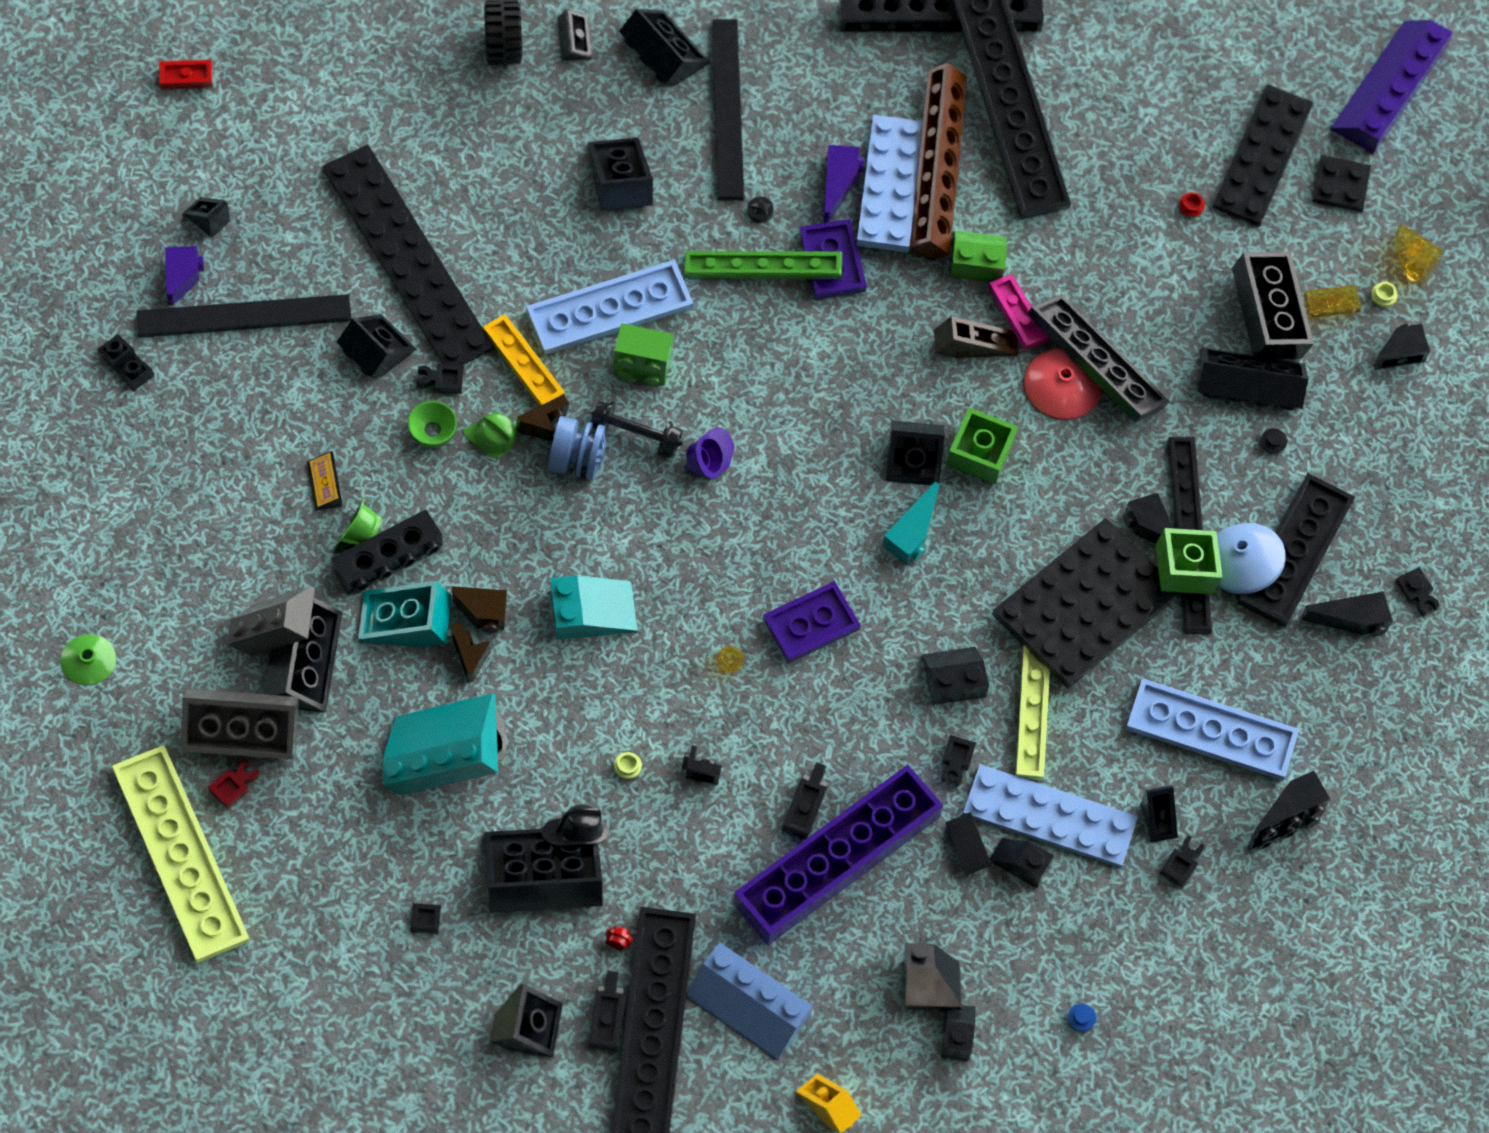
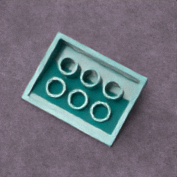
M491 693L395 717L383 757V785L396 794L405 795L498 773L495 694Z

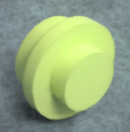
M1381 282L1375 285L1371 292L1373 302L1380 307L1392 306L1398 297L1396 288L1389 282Z
M625 752L615 759L614 770L620 778L633 779L641 772L642 763L636 754Z

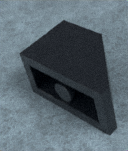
M1406 323L1397 327L1378 354L1374 364L1375 370L1426 362L1430 348L1423 325Z
M1158 492L1128 502L1123 517L1128 528L1132 527L1136 536L1156 544L1164 528L1174 529Z
M1002 838L990 857V861L1033 887L1038 888L1052 864L1054 855L1029 841Z
M962 1005V1010H946L941 1057L969 1061L973 1048L976 1007Z

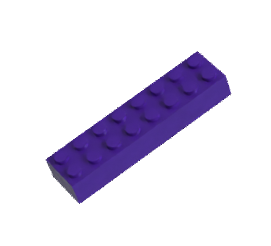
M907 764L735 891L733 905L766 945L769 946L939 819L943 804Z

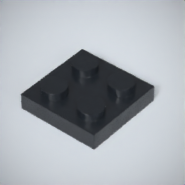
M1321 155L1312 202L1363 212L1371 165Z

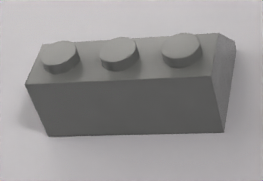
M310 586L254 604L230 621L227 645L248 655H257L308 639L315 588Z

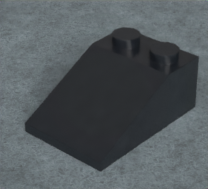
M639 137L588 142L595 189L601 210L614 211L620 208H642L653 205V177Z

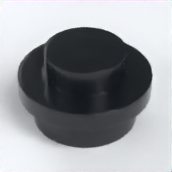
M1271 428L1262 434L1261 445L1269 453H1281L1287 446V436L1279 429Z

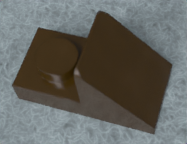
M562 395L518 416L515 426L517 432L553 442L556 430L552 423H557L560 416H566L569 407L568 400L565 395Z
M462 622L451 625V636L467 681L471 683L474 682L491 652V640L474 645L470 631H465Z

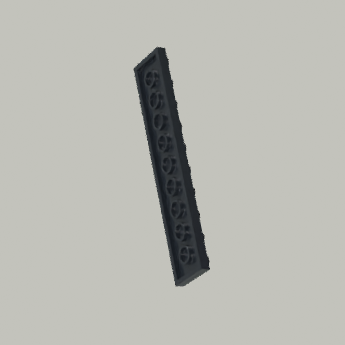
M951 0L1020 219L1069 209L1071 201L1007 1Z
M369 144L322 165V170L442 364L464 365L493 351L494 345Z
M640 907L611 1133H670L696 913Z

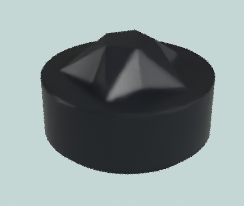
M755 197L749 202L747 213L752 221L765 223L772 218L774 206L766 197Z

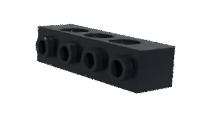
M425 509L331 558V568L347 594L352 592L360 593L369 586V583L377 579L380 581L387 579L394 570L401 566L403 568L412 566L417 561V558L424 554L427 556L435 554L439 551L440 546L443 545L442 533ZM415 539L418 543L410 545L406 541ZM385 552L394 553L391 557H385L382 554ZM362 564L371 566L366 570L358 568Z

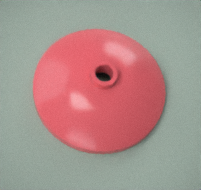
M1062 348L1050 349L1036 356L1028 365L1024 376V388L1031 404L1041 413L1055 419L1071 420L1088 414L1098 404L1103 391L1078 364L1070 359V356ZM1062 374H1067L1070 377L1064 378L1062 377Z

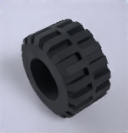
M486 0L484 4L486 60L488 64H520L523 58L520 3L518 0Z

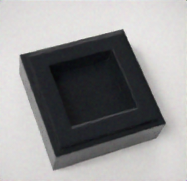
M413 903L410 932L439 934L441 905Z

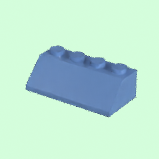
M720 942L701 966L686 995L690 1000L777 1060L810 1018L813 1007Z

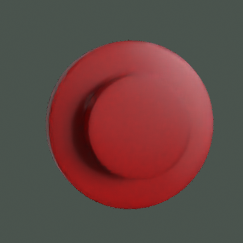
M1190 192L1181 197L1179 210L1183 215L1194 218L1200 216L1204 211L1205 203L1198 193Z
M614 926L613 929H607L605 932V943L611 948L624 951L632 943L633 939L629 936V931L622 927Z

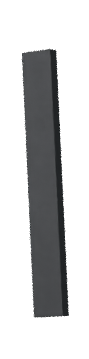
M712 19L718 200H744L738 19Z
M349 294L136 310L138 338L351 321Z
M1168 437L1175 529L1203 530L1195 437ZM1181 592L1184 634H1211L1212 621L1209 594Z

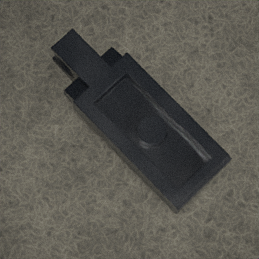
M816 762L811 776L804 774L803 778L800 779L784 820L782 831L804 839L809 837L827 791L828 782L822 781L826 771L825 765Z
M607 971L605 986L598 985L595 994L588 1048L617 1051L624 1002V988H617L619 972Z

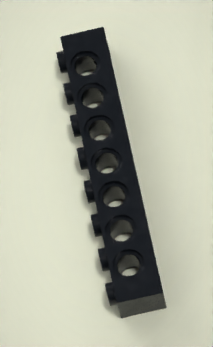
M839 0L838 4L839 32H961L951 0ZM1006 0L1016 32L1042 31L1044 22L1043 0Z

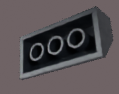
M1201 347L1197 390L1203 396L1208 398H1217V395L1224 396L1234 402L1250 400L1259 406L1275 404L1280 405L1282 409L1291 411L1296 408L1303 409L1309 379L1305 363L1280 359L1254 360L1253 355Z
M316 598L313 599L308 639L271 650L264 694L299 697V710L324 713L327 711L342 611Z

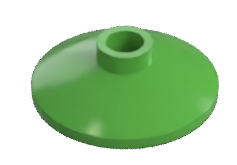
M93 634L81 635L72 639L64 647L60 660L64 674L71 681L81 685H94L104 681L113 672L116 664V653L113 646L105 638ZM86 653L93 655L90 659L83 658V655Z

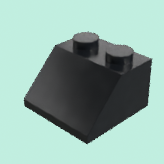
M382 314L352 318L336 341L343 349V353L353 359L360 366V370L371 378L384 376L417 350Z
M891 420L886 481L933 485L937 482L939 484L945 440L944 425Z
M976 647L922 654L932 705L986 697L989 682L984 660Z

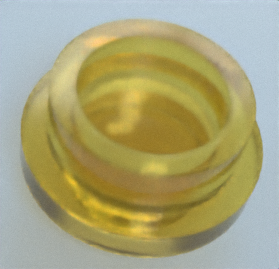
M727 646L718 652L717 664L724 672L734 673L742 668L744 655L737 647Z

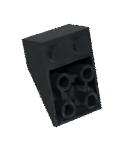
M1314 770L1288 783L1256 827L1247 846L1248 850L1256 847L1258 850L1265 849L1273 843V839L1280 836L1282 839L1289 838L1297 832V828L1304 825L1306 828H1310L1321 821L1320 818L1326 811L1325 808L1331 798Z

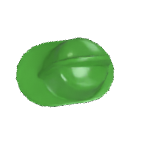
M497 411L489 416H483L478 422L463 430L464 435L469 441L480 448L485 454L498 459L512 449L519 433L513 422Z
M365 497L360 501L349 527L331 553L340 542L358 545L377 535L382 518L364 505Z

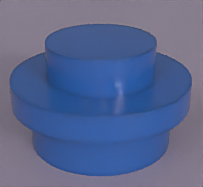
M1076 1004L1069 1010L1068 1022L1076 1031L1085 1032L1094 1026L1096 1013L1087 1004Z

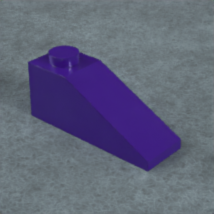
M828 145L823 223L831 221L856 183L858 173H863L864 157H859L860 147Z

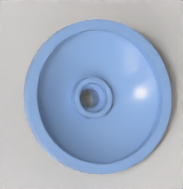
M1240 523L1229 526L1217 533L1223 576L1218 585L1219 588L1237 594L1253 593L1268 587L1279 577L1285 565V549L1281 539L1271 529L1255 523Z

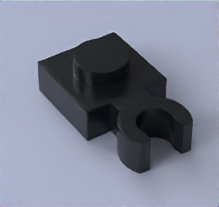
M437 364V370H432L424 365L418 366V374L426 375L427 378L417 379V387L428 388L431 385H435V392L462 394L464 365Z
M1420 567L1397 577L1395 582L1409 603L1415 600L1418 602V612L1422 616H1425L1428 612L1424 604H1430L1435 611L1438 610V600L1433 596H1429V593L1434 588Z
M952 735L949 736L942 764L949 766L944 768L941 782L945 783L947 776L952 774L957 778L955 786H960L963 778L961 769L969 770L976 742Z
M1191 836L1185 838L1182 844V852L1176 848L1173 850L1159 873L1184 888L1198 866V862L1194 859L1198 858L1204 849V844L1201 843L1198 849L1192 850L1189 847Z

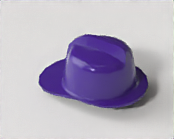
M715 427L710 429L699 440L689 445L686 452L687 463L683 466L684 469L691 470L697 476H706L709 479L717 478L730 466L734 452L732 437L723 428Z

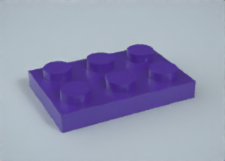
M851 219L799 227V235L804 252H842V279H810L815 300L866 292L867 284L856 246Z
M835 581L763 614V621L788 664L861 628L858 619Z

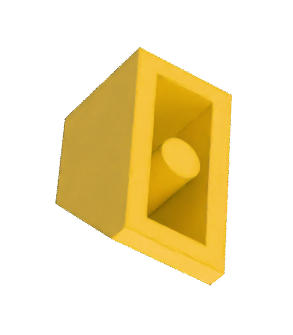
M818 1073L796 1091L821 1120L838 1133L849 1129L862 1116L848 1090Z

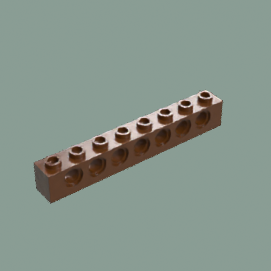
M949 63L929 69L927 77L910 248L927 260H935L950 255L967 76Z

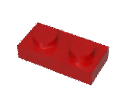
M211 59L159 61L161 89L213 87Z

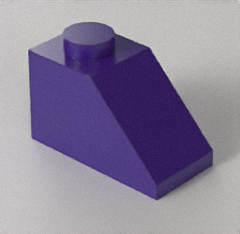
M197 246L165 247L168 306L175 305L199 282V272H204L203 256H198Z

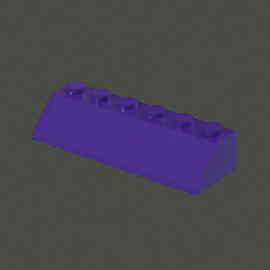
M1433 20L1404 21L1332 124L1330 130L1374 154L1448 47L1453 32Z

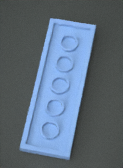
M873 115L856 246L900 252L909 251L923 121Z
M675 260L528 305L526 306V312L544 355L617 333L620 330L621 323L639 326L692 309L693 301Z
M1144 678L1141 680L1126 727L1128 731L1281 781L1285 779L1299 732L1297 728Z
M979 764L963 815L971 812L974 820L1122 868L1138 818L1136 815Z

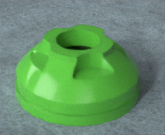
M427 401L417 405L412 410L408 418V429L413 440L418 444L428 448L442 447L454 437L457 429V418L454 411L448 405L438 401ZM436 424L441 428V432L434 437L428 436L425 433L426 426Z

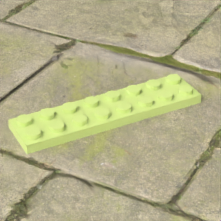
M165 745L112 765L113 772L196 963L198 964L250 942Z

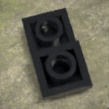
M118 334L97 349L103 360L133 391L155 376L152 368L136 355L134 348Z
M971 812L945 822L966 876L992 866Z

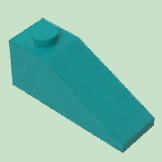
M937 482L884 535L882 546L905 565H908L912 560L918 561L926 550L924 545L940 486Z

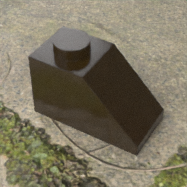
M452 586V602L476 628L482 629L487 633H496L498 630L505 629L507 590Z

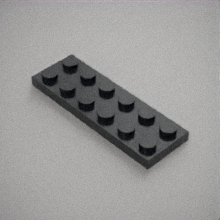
M1266 83L1212 208L1259 227L1261 226L1312 109L1313 101Z
M1062 294L1032 306L1027 313L1034 323L1057 346H1060L1070 356V359L1078 364L1088 374L1089 378L1096 382L1106 392L1107 396L1114 400L1125 411V414L1135 422L1164 409L1170 402Z
M1307 473L1275 532L1281 539L1285 549V565L1281 574L1268 587L1257 592L1241 594L1237 604L1286 628L1354 502L1355 496Z

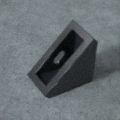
M200 197L182 213L211 238L230 222L228 204L225 200Z
M1170 785L1145 790L1140 805L1151 843L1178 838L1174 787Z

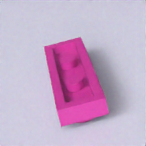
M1013 274L990 282L988 289L1023 349L1026 351L1048 342L1049 336L1027 315L1032 306Z

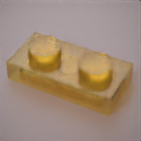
M1356 285L1305 290L1303 295L1309 318L1358 313L1362 308Z

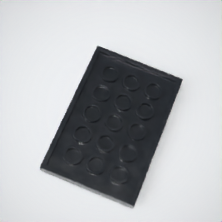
M1105 518L993 609L992 615L1069 689L1159 614L1181 592L1161 591L1158 567Z

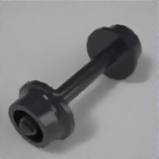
M599 401L596 408L590 412L592 427L597 429L598 425H604L606 427L605 434L609 425H613L659 441L658 455L663 453L675 455L678 447L683 445L681 440L683 430L675 427L672 421H668L664 432L614 415L616 402L611 401V403Z

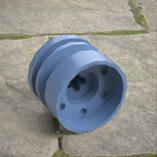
M560 416L551 447L548 471L566 475L570 465L575 464V475L577 478L581 477L583 468L588 467L586 479L593 481L604 457L606 427L598 425L595 436L591 435L593 424L588 422L583 433L578 432L579 425L577 419Z

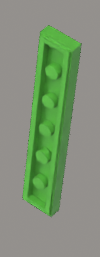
M685 251L684 277L701 279H842V252Z

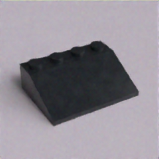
M542 829L484 832L490 913L603 906V881L598 844L555 846L543 839Z

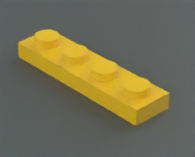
M506 314L483 326V330L494 347L539 406L565 395L564 390Z

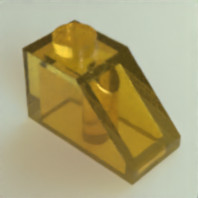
M1400 224L1393 239L1401 269L1409 279L1420 281L1424 284L1440 263L1444 250L1403 224Z

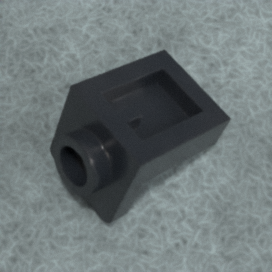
M692 745L690 753L685 752L682 769L687 770L686 779L718 785L722 765L708 759L695 760L697 745Z

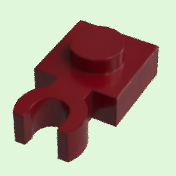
M247 759L239 764L238 771L235 774L228 769L208 786L209 792L227 809L248 792L246 783H253L259 778V771L257 769L251 774L244 772L250 766Z

